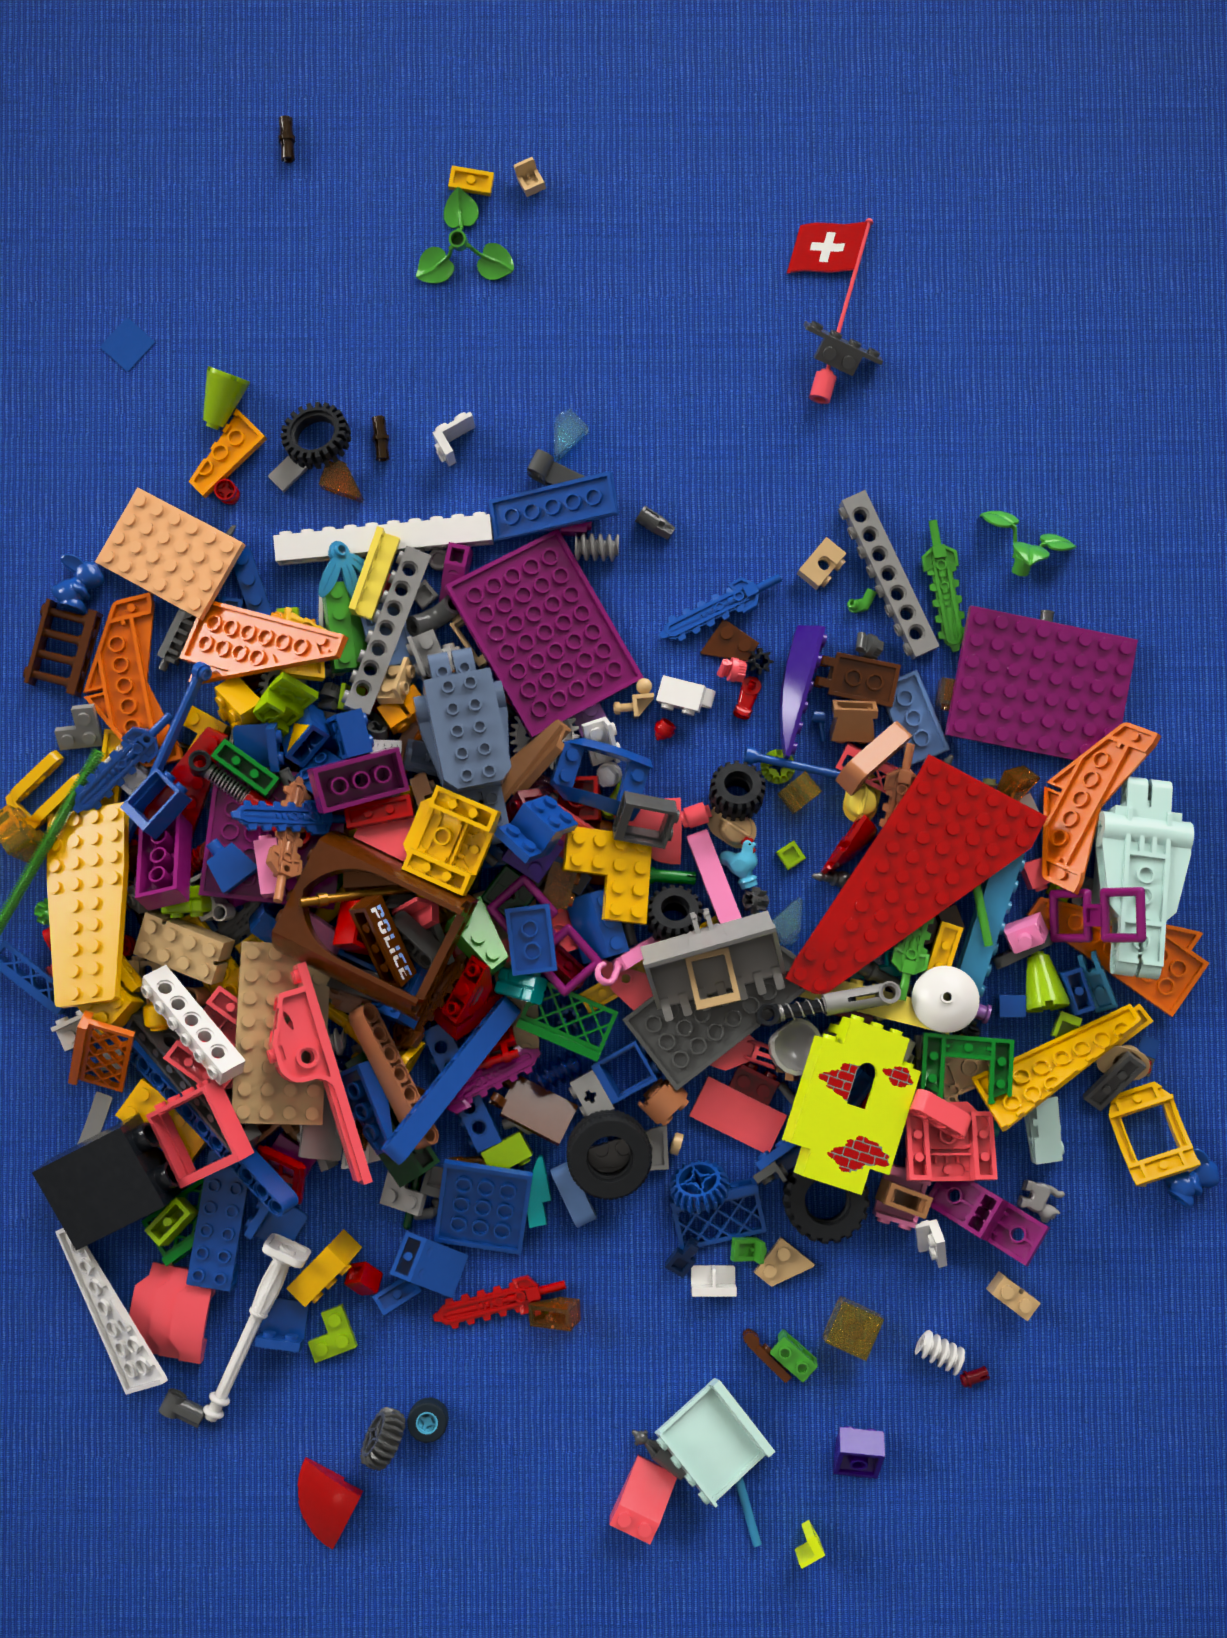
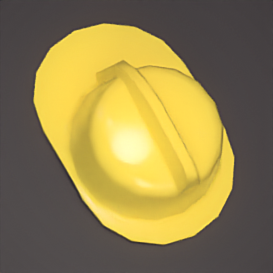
M872 774L870 777H868V779L874 778L876 776ZM864 783L852 796L845 792L843 810L847 818L854 822L857 817L865 815L871 820L877 811L881 791Z

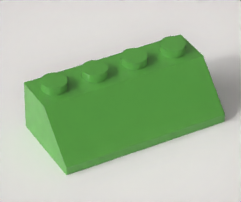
M344 581L336 582L332 590L322 598L325 626L328 631L344 634L348 637L341 658L330 660L331 674L353 672V670L358 671L361 663L357 662L361 649L366 651L368 646L367 642H365L366 638L361 618L352 615L348 608L351 598ZM368 666L364 668V671L374 670V668Z

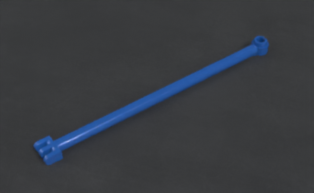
M204 662L195 663L191 669V681L149 775L155 768L163 771L202 682L210 679L212 676L211 667ZM130 817L129 844L138 827Z

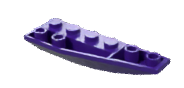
M797 625L793 635L784 670L780 696V737L784 759H789L791 755H795L798 743L794 741L796 734L800 735L803 726V722L800 721L802 713H806L809 702L806 701L807 695L811 693L814 683L812 677L822 660V655L819 652H822L823 647H825L828 636L824 634L825 626Z

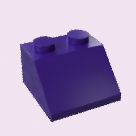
M851 1426L839 1427L836 1437L833 1474L878 1479L885 1459L884 1432L875 1429H855Z

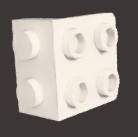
M471 412L458 414L454 421L449 424L443 423L432 432L436 442L434 445L437 450L436 453L441 462L446 461L448 466L456 463L454 452L449 442L475 428Z

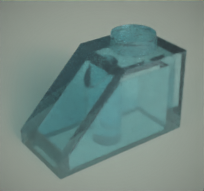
M570 408L566 412L562 411L555 418L554 456L557 462L588 433V426Z
M797 897L772 919L777 930L779 943L782 946L786 944L791 946L799 939L797 934L801 932L802 899L800 897Z

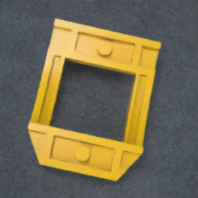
M1155 1081L1120 1092L1111 1101L1108 1116L1136 1186L1146 1187L1149 1183L1186 1171L1190 1173L1201 1166L1180 1118L1174 1096L1162 1089L1161 1085ZM1161 1105L1177 1149L1138 1161L1121 1118Z

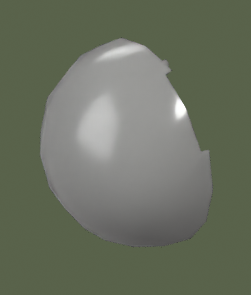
M802 1018L792 1019L781 1026L770 1037L768 1042L769 1055L774 1065L782 1072L794 1076L802 1075L814 1036L821 1037L818 1029L812 1023Z

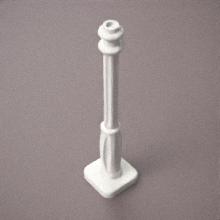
M276 1233L270 1234L265 1241L262 1251L272 1257L273 1260L259 1284L252 1306L249 1308L250 1317L217 1390L209 1394L211 1402L203 1407L204 1417L207 1420L216 1422L217 1419L224 1417L222 1408L230 1404L229 1392L262 1320L268 1317V1313L280 1293L289 1267L302 1268L311 1254V1250L306 1246Z

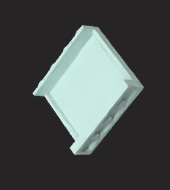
M716 1378L712 1379L654 1432L658 1436L656 1442L664 1451L668 1449L672 1454L670 1460L678 1469L682 1467L686 1472L684 1478L692 1487L696 1485L700 1490L698 1496L706 1505L710 1503L715 1508L718 1506L716 1501L764 1456L769 1458L775 1453V1450L726 1387Z

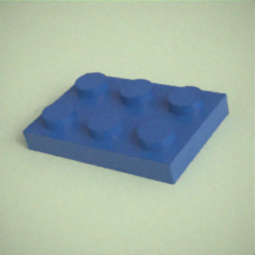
M550 903L505 909L512 975L557 971Z

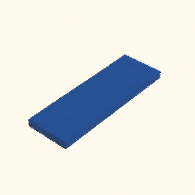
M611 471L488 500L494 542L496 543L619 515L614 477Z

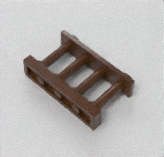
M46 598V602L40 610L42 617L29 664L23 672L24 683L35 686L36 681L41 680L65 686L67 694L81 698L103 614L88 609V613L85 615L56 609L58 603ZM57 617L81 623L84 626L82 635L75 636L51 630L53 618ZM48 638L76 644L78 647L76 656L70 657L46 651ZM42 659L70 665L72 668L71 675L65 678L39 671Z

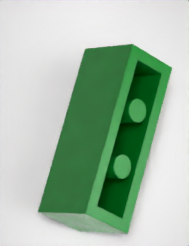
M225 738L211 755L216 763L267 800L281 783L279 777Z

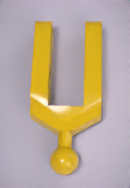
M57 750L52 751L40 761L5 797L10 819L4 825L0 824V842L9 838L10 830L16 824L39 829L47 822V816L56 814L57 810H60V805H63L62 802L65 803L63 800L67 798V793H70L68 791L72 788L71 786H74L73 783L77 781L75 779L79 776V773L65 782L33 815L20 804L63 763L65 758Z

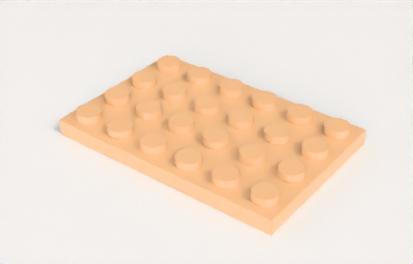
M137 487L95 562L203 621L246 545Z

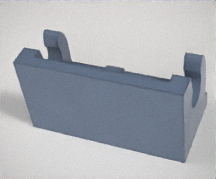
M408 739L402 759L404 769L438 776L424 742Z

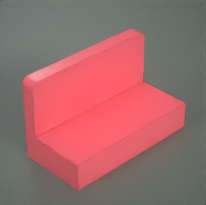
M415 897L392 910L393 916L399 911L407 912L424 929L439 923V905L425 898Z

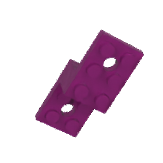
M974 1181L936 1182L928 1195L933 1198L931 1208L1027 1267L1050 1229L1047 1225ZM953 1190L960 1192V1199L956 1202L950 1200V1193ZM1021 1228L1024 1231V1238L1016 1241L1013 1233L1016 1229Z

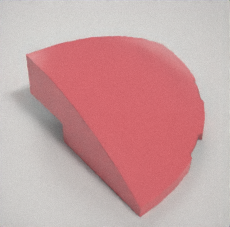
M665 798L676 802L677 810L680 812L679 820L673 825L671 841L667 842L665 849L652 847L651 858L660 863L680 865L682 844L681 798ZM641 809L635 819L629 821L628 825L659 831L665 814Z

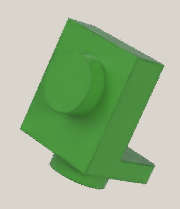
M732 1237L730 1256L732 1261H755L758 1264H764V1257L767 1254L764 1241L757 1237Z

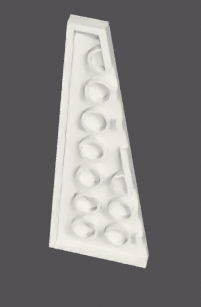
M64 1228L55 1231L125 1394L155 1387L168 1381L167 1376L88 1246L76 1250Z

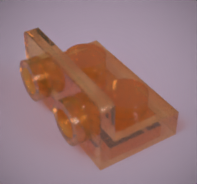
M554 861L550 866L543 894L555 908L567 910L568 906L572 907L575 894H572V889L574 885L578 886L581 873L562 871L563 863Z

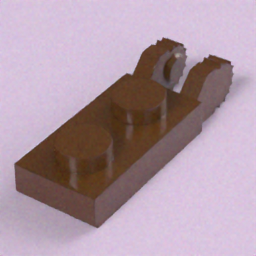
M749 1328L744 1330L742 1336L745 1344L747 1343V1346L784 1383H787L792 1378L791 1373L770 1354L772 1348L767 1343L762 1345L759 1342L758 1334L754 1330Z

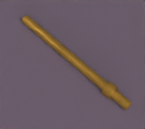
M398 885L335 894L317 893L316 896L299 898V906L317 905L318 907L328 906L329 903L359 900L365 896H388L411 893L412 891Z

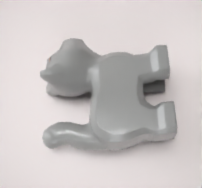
M1024 1180L1022 1190L1030 1191L1028 1197L1019 1195L1018 1207L1028 1208L1038 1213L1041 1221L1045 1223L1055 1219L1056 1215L1060 1214V1212L1054 1206L1046 1204L1050 1194L1056 1198H1063L1065 1193L1042 1182Z

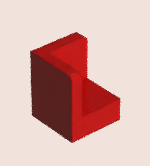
M368 1262L351 1263L344 1285L361 1296L377 1294L383 1273Z

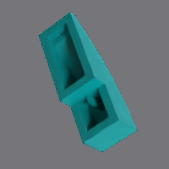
M543 1154L538 1155L533 1168L527 1211L529 1228L547 1225L548 1221L544 1202L551 1201L552 1196Z

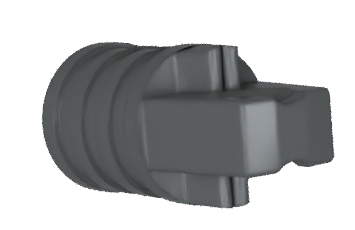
M646 505L635 520L642 527L667 540L675 530V527L663 516L654 512Z

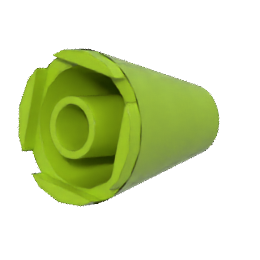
M208 366L203 420L207 422L206 426L218 430L219 426L224 427L247 390L250 381Z
M1037 951L1031 954V957L1027 958L1026 1012L1039 1013L1043 1012V1010L1050 1009V1011L1068 1007L1070 1000L1049 954H1044V951Z

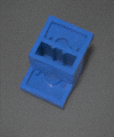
M545 795L523 803L511 823L498 827L494 835L527 864L550 855L562 835L574 831L578 823L569 812L564 811L557 804L554 798Z

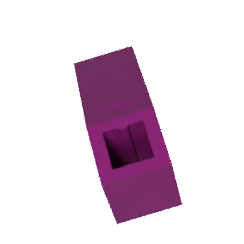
M449 542L444 561L439 602L448 595L444 588L446 584L469 573L474 553L470 546Z

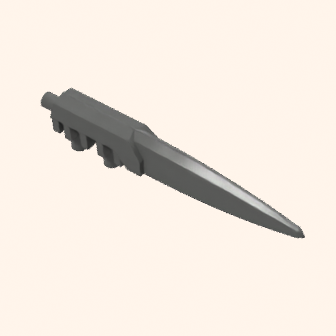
M232 525L225 534L233 537L236 525ZM182 609L178 610L157 653L162 658L158 669L166 672L170 662L179 666L180 655L196 619L195 616Z

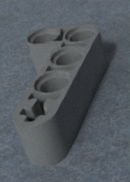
M540 449L536 450L527 467L528 476L546 486L585 477L554 462L552 455Z

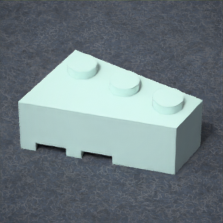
M1051 1095L1024 1116L1031 1162L1036 1165L1063 1161L1062 1154L1065 1153L1064 1145L1061 1141L1058 1096Z

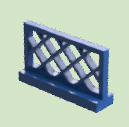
M749 1178L729 1183L728 1198L724 1199V1202L730 1201L735 1204L730 1214L721 1210L720 1207L722 1205L718 1204L717 1210L714 1209L708 1219L694 1211L687 1224L678 1219L677 1213L683 1211L680 1207H676L673 1199L669 1196L680 1249L683 1250L685 1247L683 1236L687 1230L697 1235L695 1239L699 1241L696 1245L698 1247L732 1240V1237H746L767 1232L755 1179ZM755 1196L756 1202L751 1210L741 1204L745 1197ZM739 1207L748 1212L743 1222L733 1217ZM717 1212L727 1217L721 1227L711 1222ZM753 1215L760 1220L761 1227L750 1228L746 1224ZM696 1217L706 1222L700 1232L690 1227ZM730 1220L740 1225L734 1233L724 1230ZM709 1225L719 1230L715 1237L708 1238L703 1235Z

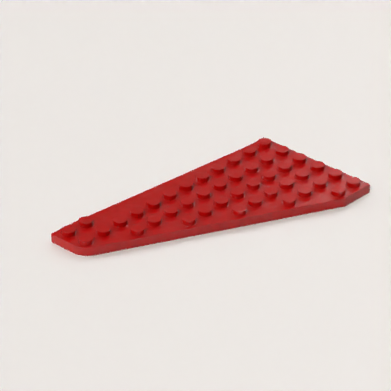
M928 754L916 778L794 959L784 979L813 994H824L831 991L1031 849L1047 816Z

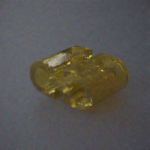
M805 771L778 792L777 795L794 814L820 794L822 790Z

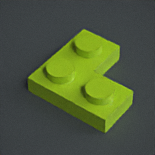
M343 1303L321 1312L328 1333L308 1341L315 1363L358 1346Z

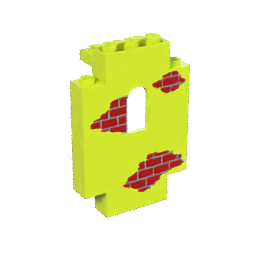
M851 1014V1018L842 1016L838 1025L830 1023L828 1032L836 1034V1037L825 1033L823 1037L814 1036L782 1140L801 1146L794 1173L860 1195L863 1193L870 1169L890 1175L921 1071L913 1069L914 1064L903 1061L910 1040L902 1036L903 1032L892 1028L889 1031L883 1030L884 1025L872 1021L869 1025L864 1023V1018ZM864 1063H870L875 1069V1077L865 1109L847 1104L859 1066Z

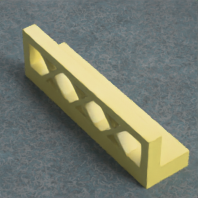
M379 526L376 528L348 607L352 615L373 621L401 541L399 537L386 534L384 528Z

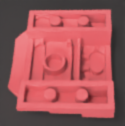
M219 985L205 1003L206 1006L203 1010L235 1047L238 998ZM176 1040L163 1057L165 1061L196 1083L209 1079L210 1082L214 1081L208 1076L206 1068L202 1063H198L195 1060L193 1052L188 1046L185 1047L181 1040ZM233 1078L222 1084L224 1090L232 1089Z
M967 1101L949 1102L972 1116L965 1139L952 1137L913 1115L911 1112L908 1113L905 1123L906 1181L958 1182L998 1179L994 1121L990 1111H977Z
M153 1262L149 1275L135 1285L129 1315L153 1354L176 1358L178 1361L201 1364L204 1360L207 1343L204 1335L209 1306L216 1289L187 1285L188 1267L165 1266L164 1263Z

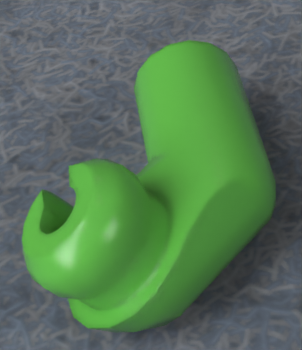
M867 588L863 598L850 599L848 601V610L852 613L867 611L877 592Z

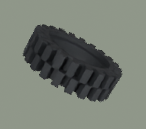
M315 402V407L313 408L312 404L308 403L306 404V410L301 406L298 408L299 414H296L294 411L290 414L293 418L292 420L286 418L285 423L287 426H282L281 442L295 464L298 463L302 468L306 465L308 469H313V465H315L316 469H321V463L328 467L330 466L329 460L332 459L334 463L338 461L337 454L341 457L344 456L343 449L348 450V442H351V430L344 415L339 409L337 410L336 406L332 405L330 407L329 403L326 402L322 406L320 402ZM317 422H327L334 426V434L324 446L307 450L298 445L300 433L309 425Z

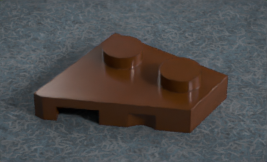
M722 620L700 654L702 656L708 655L723 659L734 657L745 661L751 656L749 651H754L759 642L727 620Z

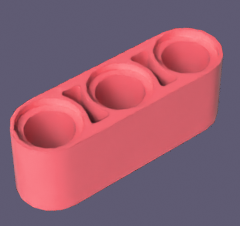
M924 1089L916 1090L909 1109L913 1115L958 1139H965L972 1120V1116Z

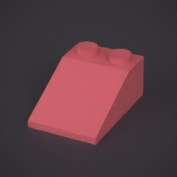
M637 1455L610 1514L609 1525L651 1544L660 1525L677 1477L662 1466Z

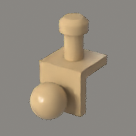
M642 678L637 682L636 689L640 694L632 695V703L620 704V702H615L613 704L616 715H621V712L633 711L634 719H638L652 700H654V693H649L652 690V683L649 679Z

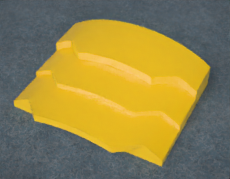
M436 785L432 797L420 802L414 821L403 843L407 857L401 869L461 896H466L489 850L501 812Z

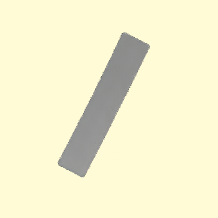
M96 1092L77 1144L101 1133L112 1096Z

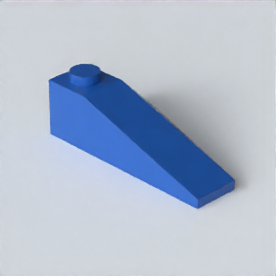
M368 1060L340 1072L354 1121L358 1120L363 1127L364 1136L375 1153L379 1155L384 1153L381 1148L393 1132L389 1101Z

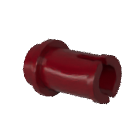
M985 1366L969 1372L963 1371V1374L959 1375L963 1387H968L969 1389L974 1384L990 1380Z

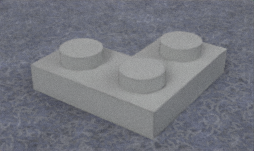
M94 703L72 706L71 713L75 725L56 727L54 731L60 751L103 745V734Z
M388 1171L380 1204L416 1216H422L427 1195L408 1188L409 1183L399 1188Z

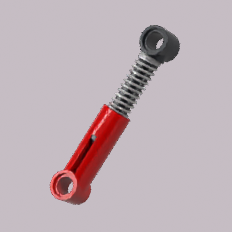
M196 750L190 754L188 764L193 776L210 780L211 783L217 785V788L220 787V790L236 799V802L239 801L241 805H243L244 800H250L252 805H258L259 801H265L267 806H273V803L254 789L249 792V789L246 790V786L242 787L243 784L239 785L236 779L233 780V777L230 778V775H226L227 772L223 773V770L220 771V767L218 768L215 765V762L211 760L210 755L206 751ZM198 760H203L206 762V765L199 768L194 763ZM272 827L271 830L275 832L277 829L276 827ZM305 830L303 833L305 835L303 845L297 850L305 849L309 845L311 833H307Z

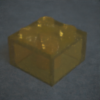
M839 1296L822 1337L825 1343L867 1361L884 1319L880 1313Z

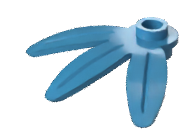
M334 541L329 546L328 555L331 560L322 574L318 594L323 598L332 590L341 569L347 592L352 599L358 582L354 568L361 573L365 560L358 555L350 553L348 547L343 542Z

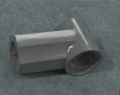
M173 1388L168 1390L159 1408V1412L163 1416L170 1419L178 1418L196 1428L199 1427L205 1416L203 1406L187 1399L183 1392Z

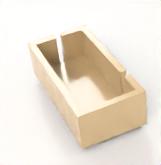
M160 910L145 912L133 954L162 966L167 965L169 969L213 985L222 982L228 962L223 960L230 959L235 940L181 918H170V914H162Z

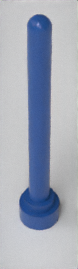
M748 746L743 757V762H748L749 765L761 762L831 778H837L841 772L840 770L760 754L756 748Z

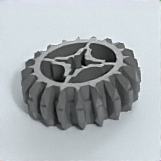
M388 1407L382 1408L376 1414L375 1419L372 1420L370 1427H368L362 1443L360 1455L362 1464L378 1471L385 1469L390 1464L404 1435L403 1431L406 1422L404 1414Z

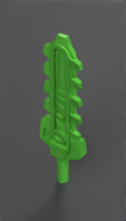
M931 520L928 522L933 546L921 557L923 572H927V575L932 576L933 583L929 585V589L935 592L936 597L932 601V606L938 608L939 615L934 617L935 623H940L941 631L937 633L938 639H943L952 652H957L960 649L965 629L961 623V620L965 618L964 611H959L958 606L962 602V596L956 595L955 589L959 587V580L953 578V572L957 570L956 567H959L957 550L941 544L937 520Z
M934 918L905 937L902 943H897V946L893 947L890 962L899 973H902L899 986L901 989L899 1000L906 1001L911 976L927 970L930 954H927L928 950L924 948L925 940H930L931 933L927 932L928 924H933Z

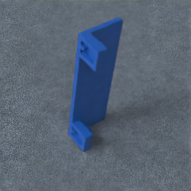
M213 1150L208 1153L207 1165L221 1159ZM229 1167L204 1177L187 1285L228 1292L237 1286L240 1265L235 1263L248 1187Z

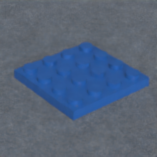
M445 1159L434 1242L521 1255L533 1172Z

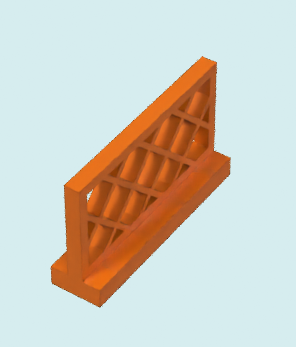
M85 1011L77 1026L68 1083L77 1086L78 1081L81 1080L123 1092L135 1032L93 1020L94 1013ZM94 1028L102 1030L105 1034L99 1035ZM117 1036L128 1038V1040L122 1042ZM110 1039L114 1044L109 1046L105 1040ZM98 1043L102 1048L96 1049L93 1044ZM120 1049L124 1054L119 1056L114 1050ZM108 1053L111 1059H106L102 1054ZM96 1057L99 1062L94 1063L90 1058ZM117 1063L121 1068L116 1070L111 1064ZM105 1067L109 1072L103 1073L100 1068ZM93 1071L97 1076L86 1074V1072ZM115 1077L119 1083L111 1081L109 1078Z

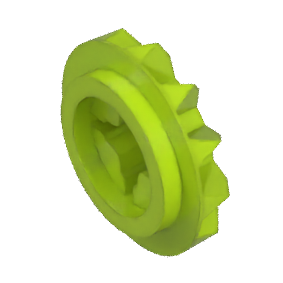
M780 749L772 750L766 754L783 758V752ZM792 755L790 756V758H789L788 760H793V761H794ZM761 763V772L764 778L774 784L787 782L795 773L793 769L781 768L779 776L777 769L769 768L772 765Z

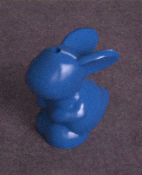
M63 554L60 557L61 562L68 571L74 574V577L52 586V594L59 601L60 606L75 613L85 614L86 605L84 601H88L91 598L88 591L89 589L100 587L104 583V575L96 563L84 562L73 554Z
M1193 1148L1201 1166L1190 1173L1186 1171L1165 1178L1168 1188L1167 1193L1177 1203L1189 1209L1194 1205L1192 1196H1200L1203 1192L1202 1187L1212 1188L1219 1183L1217 1165L1210 1161L1208 1155L1199 1148Z

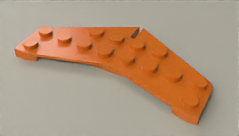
M150 592L120 599L112 604L83 691L84 694L103 691L102 693L85 696L84 698L89 704H95L96 712L121 742L123 741L121 738L132 727L148 728L150 730L164 716L148 683L155 607L153 594ZM169 723L156 735L159 749L170 728ZM176 740L166 764L179 762L183 757V751L178 740ZM157 755L149 763L147 761L144 764L139 763L147 768H152Z
M1122 723L1047 781L1049 785L1062 791L1060 793L1044 786L1043 814L1047 816V819L1043 825L1042 876L1045 880L1078 895L1083 886L1101 808L1153 751L1161 735L1131 723Z

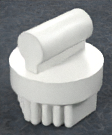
M611 761L603 763L596 773L599 776V784L602 787L615 786L623 776L621 768Z

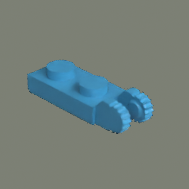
M1097 951L1091 952V959L1095 965V968L1088 969L1085 957L1082 954L1078 955L1079 965L1083 968L1082 972L1085 973V980L1088 981L1089 993L1092 994V1001L1095 1002V1012L1098 1013L1118 1007L1104 966H1101Z

